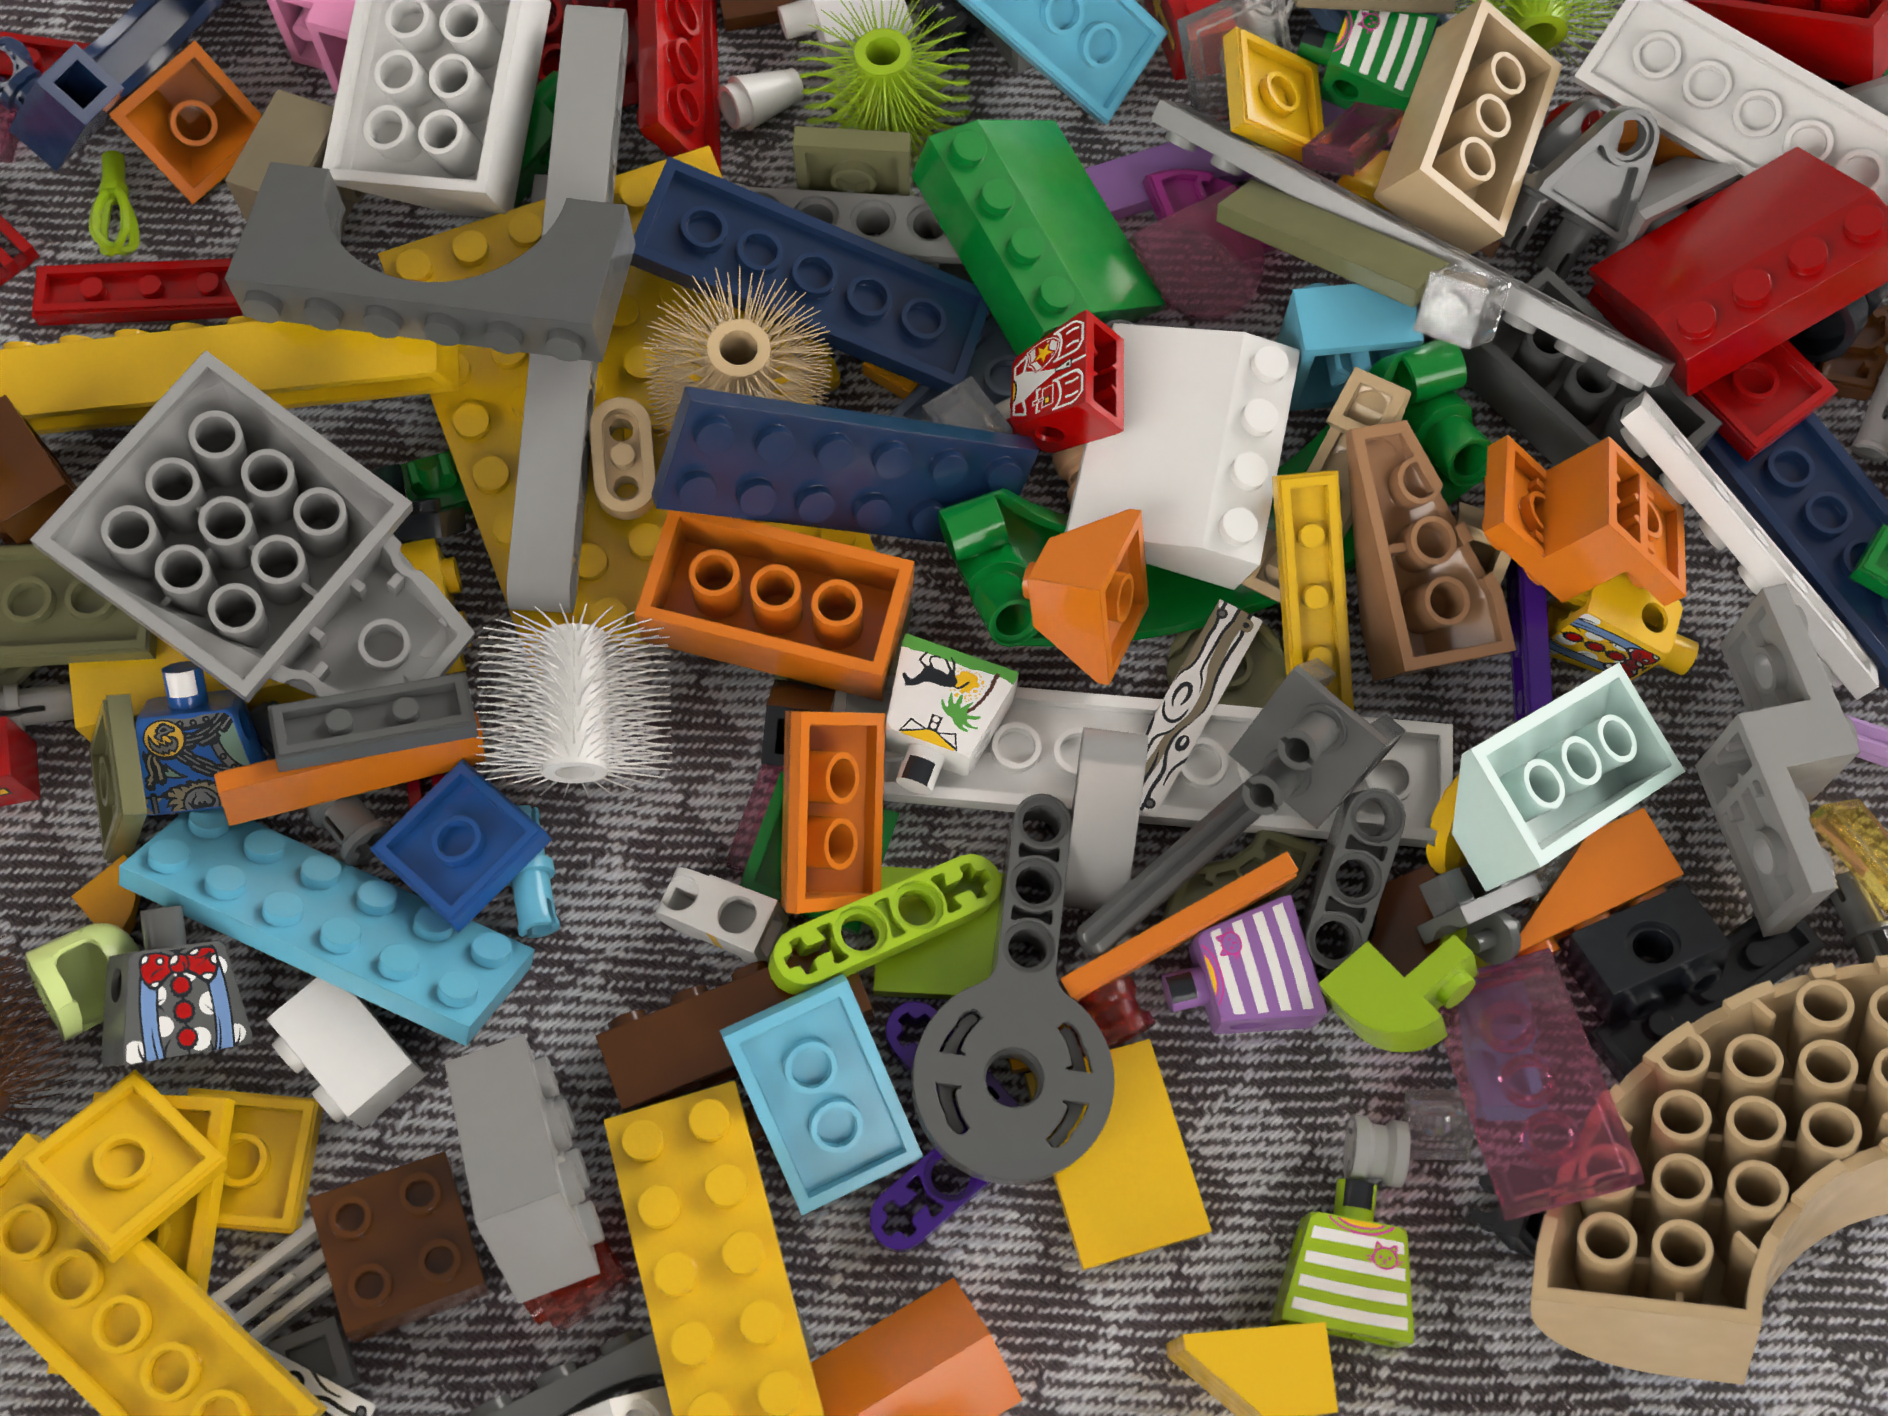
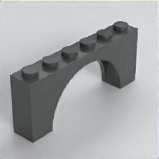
M270 162L225 276V280L244 317H250L264 323L282 321L312 325L326 331L344 329L368 332L382 338H395L399 336L430 340L444 346L461 344L485 347L506 354L517 352L553 356L568 362L577 360L603 362L636 246L627 205L566 198L562 211L549 231L532 248L510 263L493 271L462 280L447 282L411 281L389 276L368 267L352 256L341 245V227L346 209L329 169Z

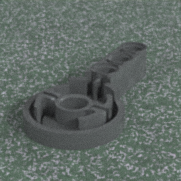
M1034 794L1025 798L1018 805L1007 832L991 975L985 981L961 991L937 1011L926 1026L919 1041L911 1072V1093L914 1109L923 1132L933 1147L949 1163L962 1172L996 1184L1020 1185L1039 1182L1064 1171L1075 1163L1091 1147L1103 1130L1110 1113L1114 1095V1069L1107 1042L1093 1018L1080 1004L1062 990L1056 977L1071 833V816L1068 808L1061 800L1048 794ZM1029 820L1043 821L1051 827L1054 838L1046 842L1035 841L1026 834L1023 824ZM1023 880L1036 881L1046 890L1048 900L1040 904L1028 903L1018 895L1016 884ZM1018 941L1032 944L1040 953L1041 963L1030 968L1016 964L1010 957L1008 946ZM976 1012L981 1018V1020L977 1023L978 1020L976 1019L974 1014H970L964 1017L959 1022L955 1032L947 1041L943 1049V1052H939L944 1040L956 1026L958 1020L966 1013ZM1064 1024L1066 1027L1059 1031L1058 1028ZM1067 1026H1070L1078 1035L1080 1045L1088 1061L1090 1073H1087L1082 1053L1077 1045V1038ZM966 1037V1039H965V1041H964V1043H963V1045H962V1047H961V1050H960V1053L963 1054V1055H958V1054H957V1049H958L960 1043H961V1042L963 1041V1039ZM1002 1059H1015L1024 1063L1031 1070L1035 1078L1036 1088L1033 1098L1028 1103L1018 1107L1000 1104L988 1091L986 1085L988 1068ZM952 1094H955L959 1113L961 1115L963 1122L968 1128V1131L963 1135L961 1134L963 1133L965 1128L960 1122L955 1111L952 1100ZM1084 1105H1087L1086 1111L1080 1123L1078 1124L1076 1129L1071 1133L1068 1141L1064 1145L1060 1146L1066 1140L1068 1132L1073 1128V1126L1077 1122ZM1060 1123V1125H1059L1057 1131H1056V1132L1054 1133V1135L1047 1141L1046 1138L1056 1129V1127H1057L1058 1124Z

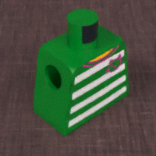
M1347 10L1339 33L1307 24L1297 55L1311 62L1327 66L1320 89L1323 100L1397 133L1417 82L1438 17L1411 12Z

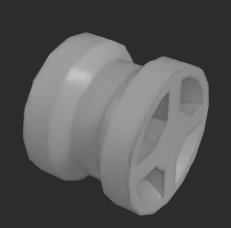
M1352 1114L1348 1121L1344 1141L1343 1169L1345 1178L1362 1181L1368 1177L1380 1178L1386 1186L1402 1188L1407 1177L1410 1161L1411 1137L1408 1122L1390 1120L1385 1125L1373 1124L1367 1116Z

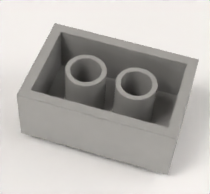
M522 1034L444 1062L475 1224L518 1304L600 1274L594 1245L604 1241V1234L593 1202L590 1200L583 1203L585 1201L584 1189L591 1187V1182L579 1148L570 1150L572 1146L571 1138L578 1136V1130L566 1097L556 1101L553 1098L559 1095V1088L548 1057L543 1056L535 1059L525 1035Z

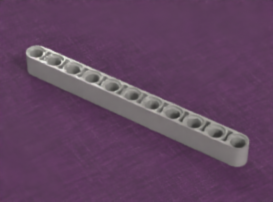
M566 5L542 237L555 223L562 211L566 198L613 203L628 50V15L626 9ZM530 353L507 572V604L510 610L538 611L535 608L536 606L543 612L563 613L560 607L561 604L564 613L574 612L577 598L591 448L589 424L594 412L598 362L587 360L568 362L553 356Z

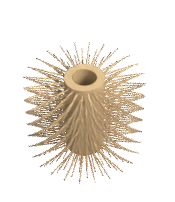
M739 266L738 319H735L729 274L727 272L729 296L727 297V307L717 269L715 268L725 304L724 308L718 284L715 280L724 316L717 293L716 297L719 308L705 277L703 278L718 314L713 308L706 291L704 290L703 292L693 275L692 277L712 308L718 326L713 320L706 302H704V305L694 288V292L711 320L683 287L682 289L694 302L699 311L674 288L672 289L683 299L700 324L674 300L673 302L684 311L683 313L687 317L666 302L664 303L686 320L679 317L675 312L673 314L657 305L659 308L679 318L687 329L668 315L665 316L677 325L674 326L659 317L658 319L677 330L654 321L652 322L670 331L647 325V327L658 329L680 342L677 343L653 333L672 343L648 337V339L659 341L662 344L645 342L655 347H643V349H649L664 355L646 354L657 359H644L653 362V364H644V366L663 365L660 367L647 366L652 368L645 371L656 374L645 376L655 379L646 382L654 384L646 387V389L655 390L647 394L657 395L647 400L661 399L649 404L659 407L648 410L665 409L650 416L670 412L653 421L661 418L664 419L677 413L685 386L803 404L811 403L810 405H815L814 403L829 405V403H824L817 399H829L820 395L830 394L823 390L830 387L822 384L831 383V381L820 379L831 377L825 374V372L832 370L823 368L832 365L819 363L831 361V359L813 360L833 354L822 352L832 348L815 349L818 346L829 343L807 347L825 338L802 346L799 345L819 334L830 331L808 335L811 332L826 327L824 326L800 334L820 324L819 322L791 335L813 319L793 331L792 328H795L800 321L821 310L794 322L811 310L809 309L793 319L792 317H795V314L804 307L802 306L780 325L785 316L796 305V302L806 292L781 312L788 301L794 296L793 294L768 321L787 292L785 291L776 306L775 304L773 305L762 325L770 304L785 283L784 281L778 291L774 292L769 304L763 311L766 300L776 281L775 279L761 307L763 294L753 323L764 282L753 315L752 310L765 269H763L753 303L751 298L753 273H751L744 319H740L741 291ZM689 305L706 321L711 332L708 330L707 326L704 325L703 322L698 318L696 313L693 312ZM791 307V309L781 318V320H780V321L772 328V330L767 334V332L769 331V329H770L771 326L773 325L774 321H775L777 318H779L785 311H787V310ZM689 325L695 327L701 337ZM792 326L788 331H786L782 336H780L784 329ZM701 331L708 336V340H707L706 337L701 333ZM665 332L676 334L677 336L673 337ZM778 333V334L775 336V338H774L771 342H769V340L771 339V337H772L774 334ZM813 336V337H811V338H809V339H807V340H805V341L802 340L801 342H799L797 345H795V346H793V347H790V346H792L793 344H795L796 342H798L799 340H801L802 338ZM693 340L698 341L702 348H700ZM787 342L780 349H778L781 343ZM651 349H662V350H665V351H667V352L672 353L673 355L666 354V353H662V352L655 351V350H651ZM670 350H675L676 352H678V353H680V354H682V355H679V354H676V353H674V352H671ZM685 350H689V351H690L694 356H696L697 358L693 357L691 354H689V353L686 352ZM694 352L699 353L701 357L699 358ZM789 353H793L792 355H790L789 357H787L786 359H784L783 361H781V360H782L783 358H785ZM796 353H799L797 356H795V357L789 359L790 357H792V356L795 355ZM785 354L781 359L777 360L780 355ZM803 354H809V355H806V356L797 358V357H799V356H801V355H803ZM814 354H827L805 359L806 357ZM688 362H691L697 368V370L691 365H689ZM694 363L701 365L703 367L698 368ZM784 366L779 371L775 370L777 367ZM658 369V370H660V371H648V370ZM820 369V370H827V371L818 372V371H814V370ZM695 374L703 377V379L695 382L689 379L688 376ZM663 376L664 378H653V377ZM785 377L790 381L781 385L773 380ZM810 377H823V378L813 379V378H810ZM664 380V382H652V381ZM815 380H816V381H823V382H822V383H815V382H811V381H815ZM812 385H820L824 387H814ZM778 389L785 396H780L773 391ZM814 395H815V396L822 397V398H812V397H810V396H814ZM676 415L659 424L651 425L656 426L671 423L668 426L654 430V432L673 426ZM671 429L668 430V431H666V432H664V433H662V434H660V435H658V436H661V435H663V434H665V433L671 431Z

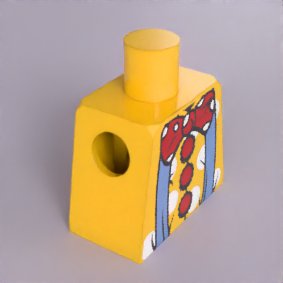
M1626 572L1563 603L1555 596H1552L1547 604L1550 657L1596 673H1601L1611 666L1620 663L1630 681L1656 665L1676 674L1684 675L1692 667L1697 657L1699 644L1677 633L1683 611L1679 600L1664 607L1645 588H1637L1630 581Z

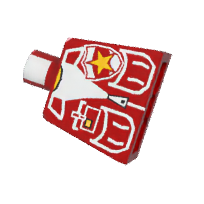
M1086 309L1022 352L1012 364L1011 397L994 405L992 409L993 422L998 431L1014 435L1019 433L1022 436L1032 437L1036 446L1048 453H1056L1123 432L1124 339Z

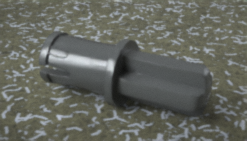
M1864 870L1847 871L1835 876L1838 888L1829 896L1847 933L1842 938L1844 944L1848 946L1853 945L1861 964L1874 963L1875 956L1888 955V920H1885L1866 880Z

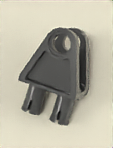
M1596 95L1583 96L1571 103L1540 131L1505 235L1497 241H1501L1502 244L1522 254L1525 245L1549 209L1555 211L1556 209L1560 212L1559 216L1563 219L1538 258L1536 257L1534 263L1542 268L1548 267L1564 281L1592 236L1598 238L1600 234H1603L1623 243L1629 235L1628 228L1635 207L1640 202L1659 143L1660 129L1656 118L1650 112L1634 106L1616 107L1610 100ZM1600 109L1604 115L1586 132L1581 134V125L1584 118L1590 112ZM1626 120H1635L1639 124L1637 126L1638 138L1631 149L1618 153L1617 149L1623 133L1624 122Z
M1315 658L1301 663L1291 670L1228 755L1252 774L1248 779L1250 782H1246L1242 788L1243 799L1250 810L1257 814L1270 815L1275 813L1278 807L1285 802L1318 829L1384 759L1406 730L1387 714L1369 723L1355 713L1325 687L1335 679L1337 673L1319 658Z

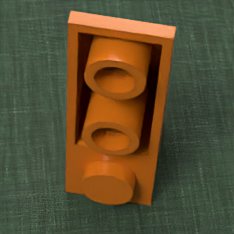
M1644 807L1602 826L1570 850L1522 920V931L1520 932L1521 947L1518 954L1511 960L1499 964L1500 967L1520 958L1526 967L1537 964L1561 950L1557 943L1558 940L1623 909L1666 892L1668 886L1684 875V872Z

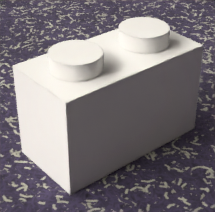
M318 977L266 1018L280 1035L272 1043L273 1048L297 1074L305 1067L320 1084L319 1087L311 1092L312 1095L337 1123L346 1116L362 1128H365L426 1076L424 1071L361 997Z

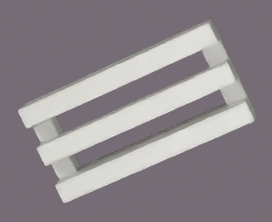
M312 1218L210 1296L243 1329L326 1265L322 1248H320L236 1314L229 1307L234 1301L318 1238L314 1219ZM328 1272L255 1327L249 1334L259 1344L264 1346L333 1292Z

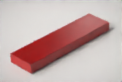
M232 258L37 266L31 316L39 326L222 319L244 315L225 280Z

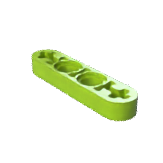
M961 855L792 928L780 936L771 952L768 964L771 979L783 991L798 995L841 974H844L845 977L979 918L990 909L1001 891L1002 880L999 871L990 860L981 855ZM963 876L968 882L978 880L981 883L982 889L977 896L972 891H965L953 896L947 905L944 895L952 892ZM908 896L922 899L930 908L931 921L920 926L911 925L906 922L898 910L899 900ZM850 921H860L867 924L874 932L876 938L875 946L865 951L852 949L844 942L841 935V927ZM822 934H825L829 952L818 956L809 969V974L806 975L800 966L790 969L786 965L793 948L796 949L800 956H807L820 950L825 941V937Z

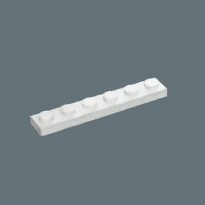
M1643 391L1627 403L1620 419L1624 425L1620 432L1625 442L1639 457L1644 458L1648 454L1664 472L1659 476L1664 488L1679 504L1689 501L1703 518L1698 523L1706 538L1718 550L1721 551L1727 547L1741 563L1737 567L1741 578L1754 594L1757 595L1765 587L1787 584L1794 603L1800 606L1806 615L1809 637L1819 655V659L1823 660L1830 669L1833 686L1838 688L1844 684L1856 700L1878 688V668L1859 642L1647 391Z

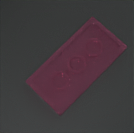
M1547 948L1512 958L1503 964H1492L1478 968V975L1473 978L1476 981L1475 986L1466 998L1450 1009L1441 1006L1437 1011L1443 1017L1448 1034L1442 1040V1044L1505 1221L1644 1184L1643 1171L1551 949Z

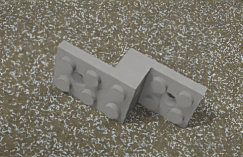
M1786 583L1762 588L1720 643V648L1747 712L1736 715L1695 765L1764 937L1788 932L1838 888L1835 882L1833 860L1828 851L1820 847L1809 821L1810 810L1808 803L1860 753L1857 745L1856 728L1851 719L1843 714L1832 689L1833 681L1830 669L1823 660L1819 659L1808 634L1806 615L1803 609L1794 603Z

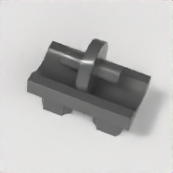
M1469 864L1461 867V871L1457 867L1418 886L1434 919L1416 928L1426 945L1467 926L1465 945L1473 951L1474 955L1476 954L1489 964H1503L1518 954L1521 947L1520 932L1522 931L1521 923L1506 913L1504 909L1543 892V889L1536 875L1532 874L1521 880L1516 881L1513 879L1489 891H1485Z

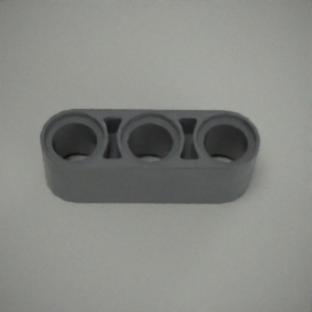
M1371 788L1351 793L1337 809L1300 920L1312 964L1334 970L1367 942L1406 820V813L1402 802L1395 794L1386 789ZM1365 800H1372L1377 803L1385 816L1381 831L1374 836L1364 833L1357 824V810ZM1348 860L1359 864L1365 876L1361 891L1351 897L1344 895L1336 883L1337 870L1340 865ZM1333 921L1343 930L1345 936L1344 946L1338 954L1326 958L1317 950L1315 937L1318 929L1323 924Z

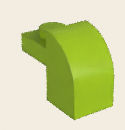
M1455 934L1405 977L1367 941L1318 985L1327 1005L1362 1040L1382 1050L1414 1052L1431 1047L1448 1036L1443 1017L1437 1010L1441 1006L1450 1009L1466 998L1475 986L1476 981L1473 978L1478 975L1473 951Z

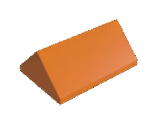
M785 711L780 904L786 913L800 914L836 910L881 890L885 713Z
M954 1277L811 1362L825 1416H999L1023 1401L991 1333Z

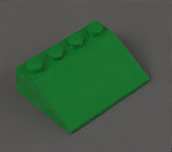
M977 119L928 136L911 177L1017 356L1086 309L1104 324L1118 319L1127 320L1132 323L1162 311L1167 305L1055 120Z

